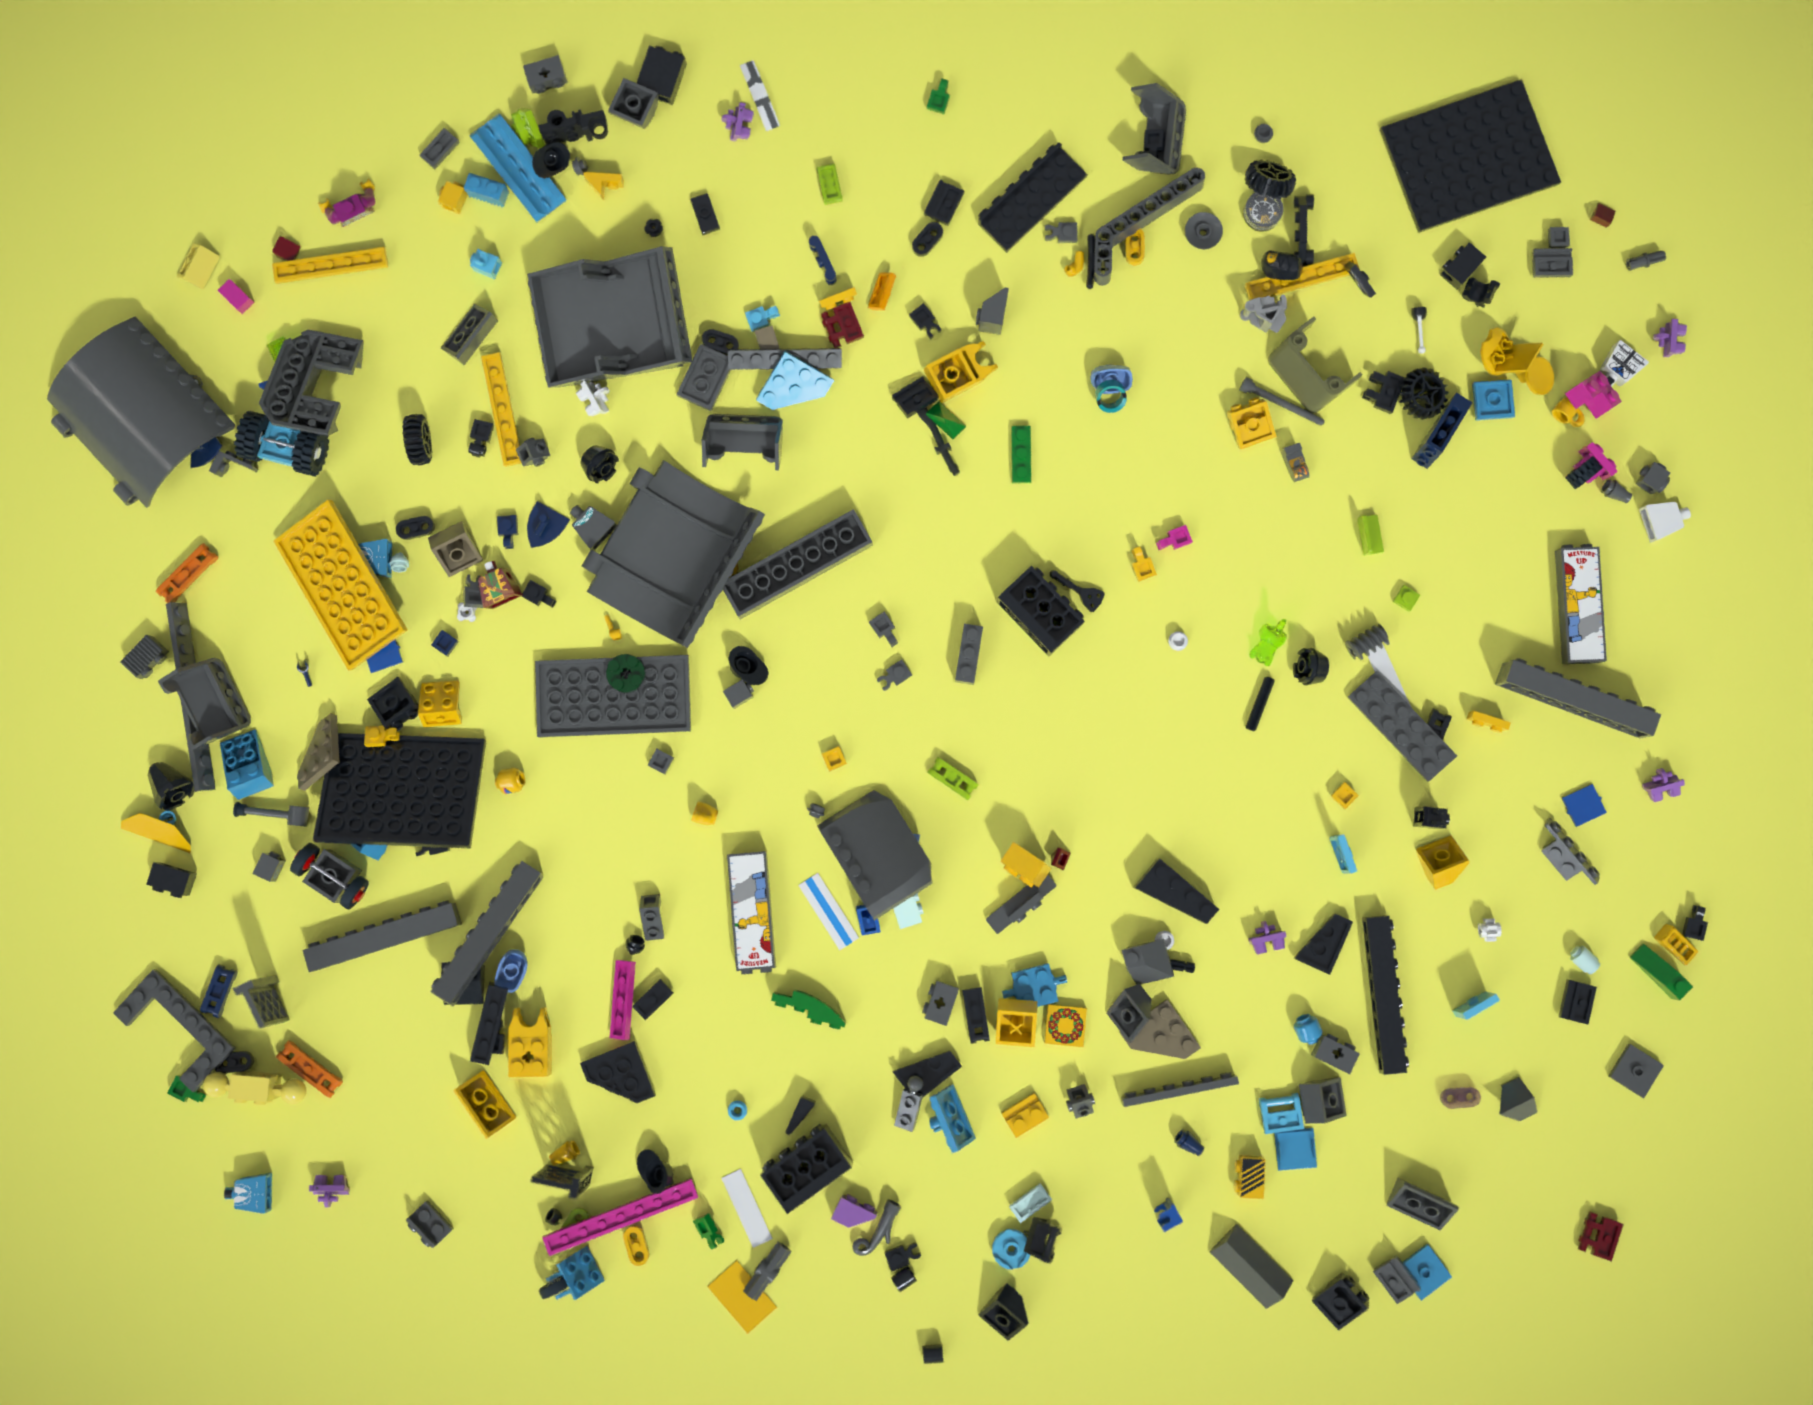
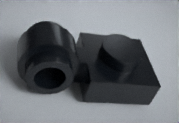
M474 419L470 438L476 441L470 443L468 450L472 456L479 458L485 456L487 446L483 442L490 443L494 428L493 423Z

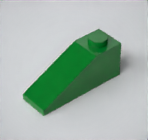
M1642 944L1629 957L1671 999L1681 1000L1694 987L1676 969L1645 944Z

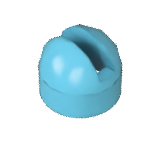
M164 811L161 813L159 820L163 821L173 817V820L167 823L174 825L176 816L171 811Z

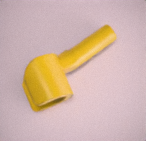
M609 615L604 616L609 627L611 639H622L620 628L614 629Z

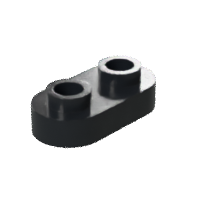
M931 222L927 224L914 239L912 250L915 255L919 257L928 255L942 239L943 228L939 223ZM932 231L937 232V235L932 236L930 233ZM920 245L925 246V249L920 250L918 247Z
M714 329L706 330L702 335L704 346L722 354L728 355V344H733L731 349H739V342L732 335ZM715 338V342L710 343L709 339Z
M427 516L402 520L396 525V534L404 540L428 536L433 533L435 523ZM427 523L428 528L424 530L423 525ZM405 528L410 529L409 533H404Z
M248 1051L232 1052L225 1059L228 1065L224 1066L222 1062L215 1071L224 1074L248 1070L254 1064V1057ZM243 1057L247 1059L246 1064L242 1062Z

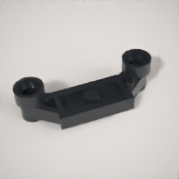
M1314 194L1294 196V208H1298L1294 218L1295 223H1298V230H1295L1294 241L1298 242V251L1294 252V255L1300 257L1305 265H1312L1314 262V250L1307 249V210H1313Z

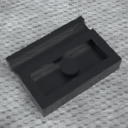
M940 180L924 211V215L949 226L965 191Z
M923 376L892 395V400L896 402L907 419L939 399V395L924 380Z
M1567 979L1558 1017L1588 1025L1597 987Z

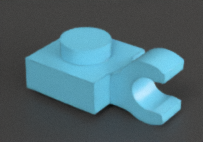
M762 306L745 312L752 332L770 326L768 320L780 316L776 306L764 311Z

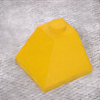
M1452 835L1416 849L1424 873L1435 890L1452 884L1469 864L1468 858Z

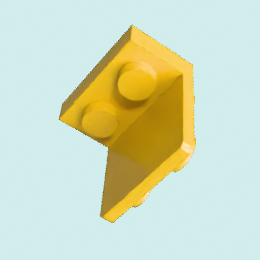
M458 680L421 684L418 715L423 727L462 724V716L458 709L460 682Z

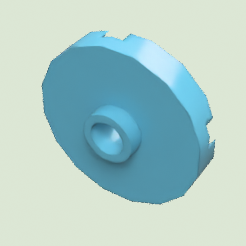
M1017 1229L1001 1231L995 1237L992 1244V1253L995 1261L1006 1269L1023 1267L1030 1257L1028 1253L1024 1252L1027 1236ZM1010 1245L1015 1247L1013 1252L1008 1251Z

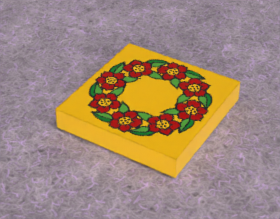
M1048 1004L1044 1043L1083 1047L1087 1008Z

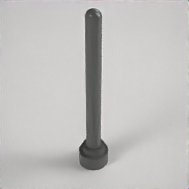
M1245 377L1239 390L1244 393L1253 392L1320 426L1325 423L1323 418L1256 386V383L1248 377Z

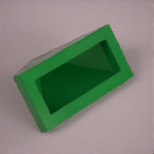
M939 401L926 413L953 440L966 428Z

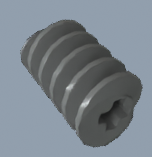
M1378 624V626H1372L1371 630H1365V634H1358V638L1353 637L1351 641L1347 640L1345 645L1353 659L1358 657L1360 660H1363V653L1366 656H1370V649L1375 653L1377 652L1375 646L1382 649V642L1386 645H1389L1390 642L1382 625Z

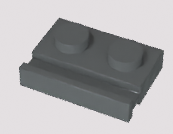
M1572 248L1534 249L1532 251L1533 278L1572 277Z
M1397 1255L1373 1269V1273L1396 1304L1421 1290V1286Z

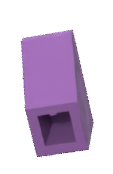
M847 1194L846 1196H841L831 1219L850 1228L875 1219L877 1212L874 1211L875 1207L867 1203L862 1205L857 1202V1198Z

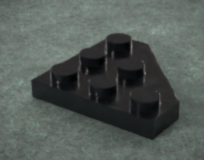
M636 1041L580 1063L587 1082L598 1085L616 1095L623 1096L632 1102L640 1103L656 1096Z

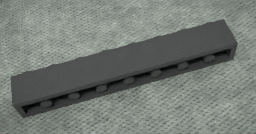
M523 861L519 865H515L510 879L503 882L498 896H494L491 899L489 909L486 913L483 912L479 916L477 926L466 935L467 940L463 946L460 945L456 949L453 960L444 966V973L440 978L435 979L431 986L432 990L430 992L452 1007L455 1006L543 879L541 872Z
M449 900L437 903L438 907L433 909L428 906L419 909L420 913L414 915L412 912L400 915L401 919L395 921L394 918L383 920V925L380 926L371 924L364 926V931L361 932L352 930L346 932L345 937L338 938L337 935L327 938V942L320 944L319 941L308 944V948L302 950L308 972L321 970L462 925L456 903H449Z

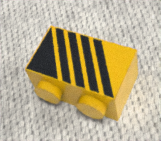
M1239 1155V1160L1235 1161V1172H1238V1180L1234 1182V1191L1237 1192L1240 1198L1264 1199L1266 1160L1264 1157Z

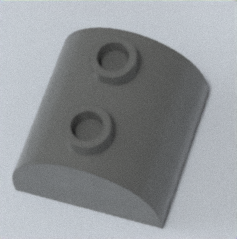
M623 78L608 109V113L645 129L654 117L659 95L651 89Z

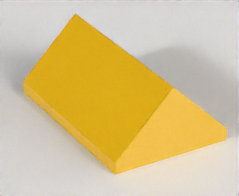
M484 1070L453 1090L486 1139L516 1119V1116Z

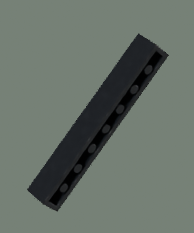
M1386 915L1362 917L1379 1073L1383 1075L1407 1073L1409 1059L1408 1056H1405L1407 1040L1403 1036L1402 1028H1405V1022L1400 1013L1403 1004L1401 997L1398 995L1400 980L1396 978L1398 961L1394 958L1393 951L1396 950L1395 939H1392L1391 933L1394 930L1393 920L1390 919V916Z

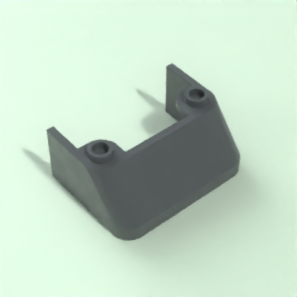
M1158 83L1131 87V92L1141 98L1139 105L1141 113L1148 118L1146 130L1164 129V150H1158V159L1149 154V151L1144 150V152H1136L1135 155L1125 156L1122 161L1139 171L1162 174L1177 173L1180 168L1185 126V103Z
M709 415L702 436V467L707 466L708 458L719 460L725 455V452L762 453L763 459L770 463L775 462V470L779 471L782 455L783 419L776 416Z

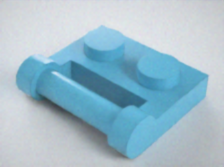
M1298 1093L1279 1098H1259L1265 1134L1304 1129ZM1293 1104L1294 1109L1269 1113L1267 1107Z

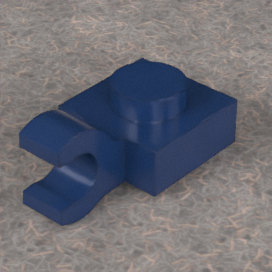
M497 516L498 536H504L503 546L506 549H514L513 536L518 535L517 516Z

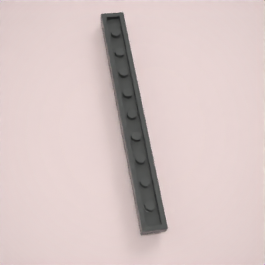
M180 602L167 603L166 610L175 668L178 669L196 663L187 604ZM181 701L195 792L215 790L209 745L207 744L192 750L188 737L196 729Z

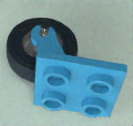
M588 1246L583 1247L558 1263L559 1271L546 1278L548 1283L539 1289V1294L542 1299L555 1296L557 1300L571 1293L573 1299L577 1300L605 1280Z

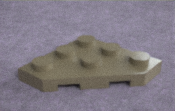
M330 713L319 722L297 774L298 789L305 791L339 763L337 715Z
M1168 999L1151 1010L1150 1020L1131 1043L1119 1032L1130 1049L1186 1059L1201 1049Z

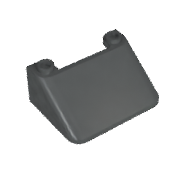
M210 658L175 669L158 680L165 693H178L196 729L188 737L192 750L246 728L251 723L250 715L223 662L218 658Z

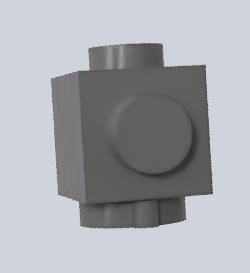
M1654 462L1650 465H1645L1639 473L1641 476L1636 485L1651 495L1656 492L1661 493L1670 481V477H1668L1670 472L1661 463Z

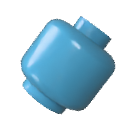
M1310 1014L1301 1015L1294 1024V1030L1300 1042L1312 1045L1319 1041L1323 1031L1315 1016Z

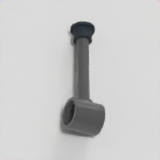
M236 802L233 808L234 817L249 814L285 818L288 820L287 825L307 827L309 807L289 806L288 811L248 807L246 804Z

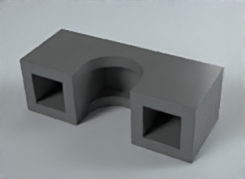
M964 623L955 678L956 683L974 685L983 626Z

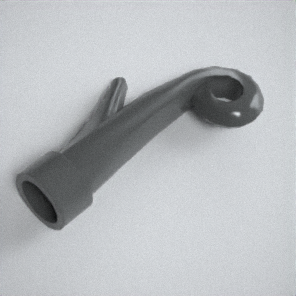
M887 1200L881 1219L870 1242L864 1238H858L854 1241L852 1248L855 1254L859 1256L870 1254L876 1249L884 1236L886 1243H890L892 1224L895 1216L898 1215L901 1209V1205L893 1200ZM860 1244H864L866 1246L863 1249L858 1248Z

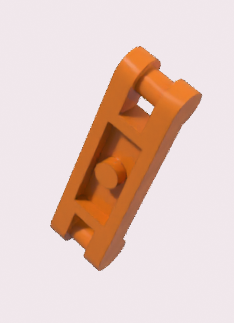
M205 543L201 544L156 589V593L159 596H163L166 603L176 602L178 597L211 564L218 560V556L214 552L211 553ZM202 555L205 557L203 561L199 559ZM170 587L174 589L171 593L168 591Z
M288 1040L284 1045L285 1048L283 1051H279L276 1058L326 1097L331 1098L335 1093L334 1090L340 1087L343 1081L298 1048L295 1043ZM291 1052L294 1054L292 1059L288 1056ZM326 1079L331 1082L328 1087L323 1084Z

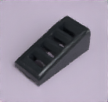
M801 1096L785 1133L787 1135L793 1133L814 1107L816 1101Z

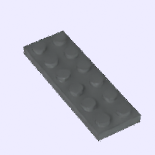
M1377 671L1347 697L1427 782L1457 757L1455 752Z

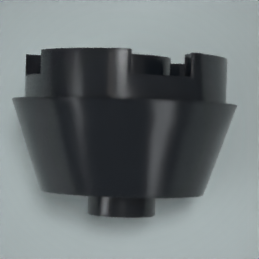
M595 445L586 450L580 464L587 478L599 484V481H608L617 470L614 467L616 462H619V458L613 450Z
M1314 648L1301 649L1297 653L1300 655L1298 662L1293 664L1294 678H1298V682L1305 686L1323 682L1329 672L1328 657Z

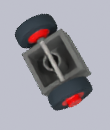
M313 843L305 845L295 855L290 871L297 876H302L311 868L302 882L333 903H340L341 906L348 910L360 902L369 885L367 879L359 876L362 870L331 849H324L316 860L320 848Z

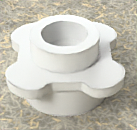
M463 602L459 603L457 619L459 621H475V610L477 608L464 607Z

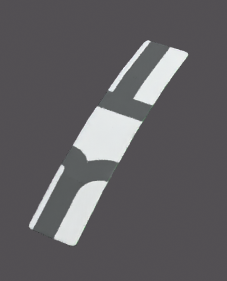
M752 60L740 65L765 130L769 131L779 127L780 124L754 61Z

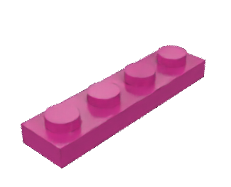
M616 960L610 1025V1038L630 1040L636 965L634 961Z

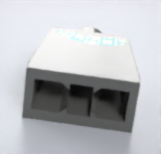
M576 505L570 511V514L576 518V521L572 524L573 528L593 551L598 548L617 526L613 520L591 506L584 511Z

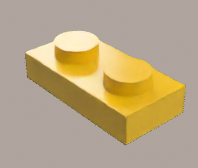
M855 287L818 302L821 308L825 307L826 310L837 307L836 302L843 300V303L854 300L853 296L857 295Z
M1471 711L1467 716V720L1472 721L1471 724L1479 727L1486 725L1491 727V731L1498 733L1509 730L1511 722L1477 711Z

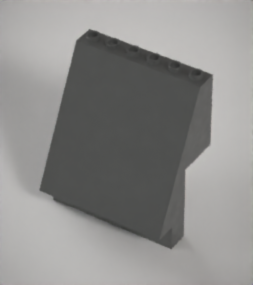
M661 246L608 261L581 259L527 274L528 286L532 297L531 303L535 314V324L539 336L538 341L545 369V380L548 388H560L578 385L584 381L589 383L683 367L685 363L693 362L672 247Z

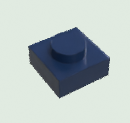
M441 630L431 646L448 657L459 641L444 630Z

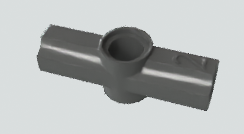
M777 1241L768 1256L759 1263L754 1272L755 1274L749 1280L743 1292L751 1299L757 1301L768 1284L774 1281L780 1271V1267L790 1255L791 1250L783 1243Z

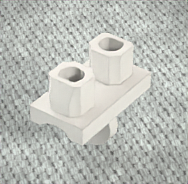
M582 382L580 384L582 388L576 394L581 401L589 399L591 402L590 405L585 407L587 414L595 416L599 413L606 414L609 412L605 404L608 401L606 396L609 393L608 387L602 388L599 383L594 385L593 382Z

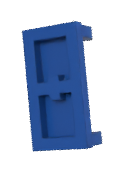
M1170 1198L1165 1199L1166 1202L1154 1209L1155 1213L1165 1210L1159 1214V1219L1157 1220L1164 1232L1183 1222Z

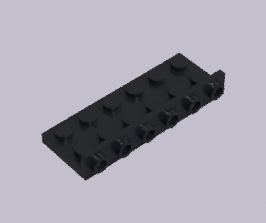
M1060 142L1056 145H1051L1042 159L1040 157L1037 158L1029 171L1025 170L1015 184L1011 183L1006 188L1005 194L997 196L992 202L993 205L989 209H983L978 215V225L1006 253L1087 178L1088 174L1062 149Z

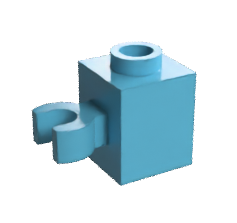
M477 249L476 253H473L471 256L470 266L475 272L495 279L502 262L499 257Z

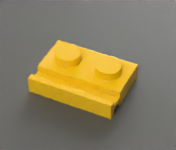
M1035 1093L1001 1112L1016 1138L1049 1118Z

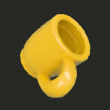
M1568 397L1561 399L1552 410L1553 417L1561 423H1570L1574 427H1581L1585 422L1582 411L1579 408L1575 409ZM1577 413L1578 419L1577 421H1573V417Z
M698 801L691 821L703 825H714L718 810L711 805Z

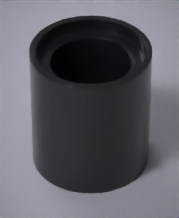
M908 1266L891 1277L899 1292L917 1282L916 1277Z
M942 1344L923 1346L924 1364L944 1363Z

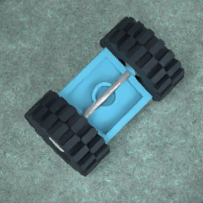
M247 411L243 414V419H240V425L237 426L238 431L235 433L236 440L234 441V445H236L234 449L238 457L256 462L264 459L291 466L295 472L314 477L319 475V471H322V466L325 465V458L328 455L329 436L272 425L265 414Z

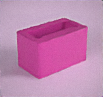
M230 278L217 290L241 314L254 304Z

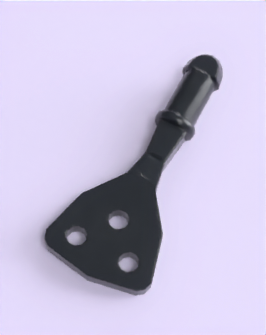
M1050 571L1049 575L1052 579L1054 578L1063 586L1074 590L1080 596L1083 605L1089 612H1094L1101 605L1105 595L1104 591L1095 588H1081L1072 583L1069 578L1058 573V571Z

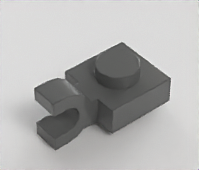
M885 611L869 621L879 639L885 636L891 647L898 644L897 639L891 632L895 629V626Z

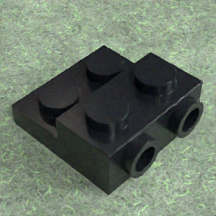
M399 677L367 699L386 729L397 728L398 731L403 727L404 722L408 719H415L418 716L419 704Z
M1343 1272L1331 1280L1325 1289L1312 1298L1314 1305L1338 1331L1369 1309V1296L1364 1290L1359 1291L1355 1287L1354 1279L1350 1275L1345 1276Z

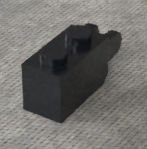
M1416 807L1414 810L1413 827L1445 829L1449 825L1450 814L1448 809Z

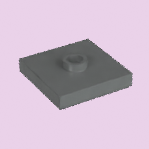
M1628 1044L1608 1077L1641 1098H1645L1664 1065L1633 1045Z

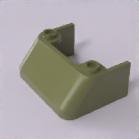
M1314 316L1287 337L1271 352L1268 358L1271 368L1304 408L1311 413L1319 412L1356 383L1362 376V373L1359 372L1347 383H1344L1338 376H1330L1323 381L1303 357L1300 351L1307 345V337L1304 332L1315 322L1316 318Z

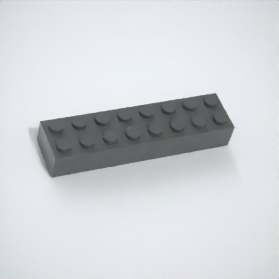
M853 509L732 576L726 581L723 591L741 620L872 547L873 542Z
M1516 658L1515 660L1502 663L1495 683L1499 687L1639 739L1652 737L1655 734L1661 714L1655 712L1656 709L1652 707H1640L1636 701L1630 699L1624 701L1619 699L1617 694L1610 692L1605 694L1600 692L1601 689L1591 685L1587 687L1581 685L1582 682L1579 680L1563 678V674L1546 672L1544 667L1527 665V661Z

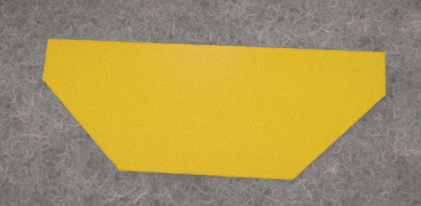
M142 813L121 821V829L188 853L191 852L190 844L172 824Z

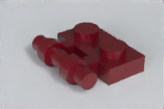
M851 302L834 307L833 312L835 315L832 317L829 316L827 311L821 313L823 327L827 329L829 342L833 344L834 348L841 347L839 340L842 338L845 339L846 344L864 338ZM838 322L841 331L836 333L833 324Z
M1589 1212L1588 1218H1585L1584 1221L1585 1228L1583 1234L1578 1239L1580 1242L1578 1250L1586 1252L1587 1246L1590 1245L1592 1246L1590 1254L1612 1262L1624 1224L1602 1216L1601 1222L1597 1223L1595 1221L1598 1214ZM1593 1228L1598 1229L1595 1240L1590 1239Z

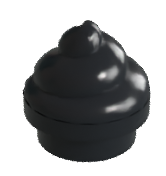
M631 935L626 940L625 946L630 955H635L644 950L645 941L639 935Z

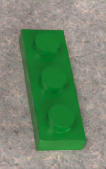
M1012 426V484L1031 483V426Z

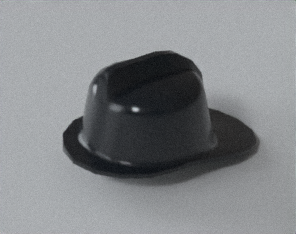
M559 142L543 146L533 156L532 165L535 174L545 179L562 172L569 165L570 152L564 144Z
M737 646L730 651L728 657L730 670L736 677L751 685L763 684L768 679V668L750 648Z
M650 1149L639 1153L637 1169L652 1193L660 1194L667 1186L674 1183L673 1170L669 1163L661 1161L659 1156Z

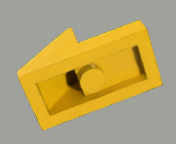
M584 172L583 176L586 182L603 201L605 187L612 190L624 188V179L621 174Z

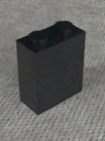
M649 45L636 83L657 92L659 95L658 101L673 105L687 65L685 56L676 51H673V53L666 51L661 46L653 47Z

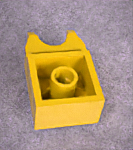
M984 341L965 345L926 365L923 371L934 391L939 395L941 404L980 384L990 373L998 369L997 364L981 366L976 362L975 354L986 345ZM948 373L949 375H954L953 379L947 377Z
M514 1008L513 1018L509 1026L508 1077L550 1076L552 1074V1035L547 1008H540V1015L534 1026H529L523 1021L520 1008ZM529 1052H531L530 1055L533 1054L534 1056L531 1060L527 1058Z

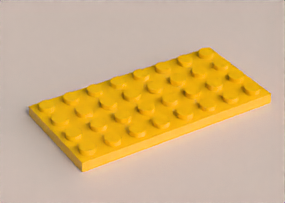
M332 500L325 501L274 540L276 547L348 671L355 669L408 631Z

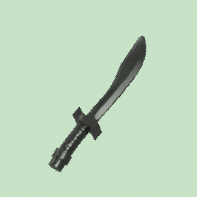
M924 408L917 414L930 428L938 445V447H935L936 454L942 455L949 467V471L956 476L960 473V470L948 450L951 451V446L949 443H944L937 425L926 415L928 409Z

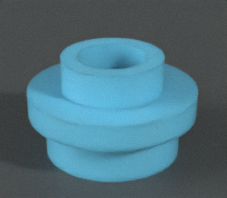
M733 1101L728 1107V1115L733 1120H742L747 1114V1106L742 1101ZM740 1107L741 1113H735L734 1108Z

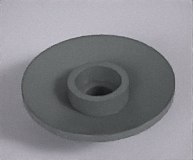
M1208 212L1194 214L1189 218L1185 226L1186 239L1193 247L1204 250L1214 247L1219 243L1223 234L1220 220ZM1200 231H1205L1206 235L1202 236Z

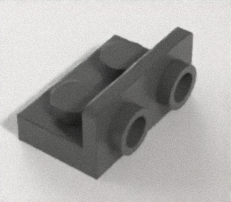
M428 1200L406 1219L409 1229L414 1233L417 1232L421 1236L422 1243L427 1247L430 1246L432 1249L454 1229Z

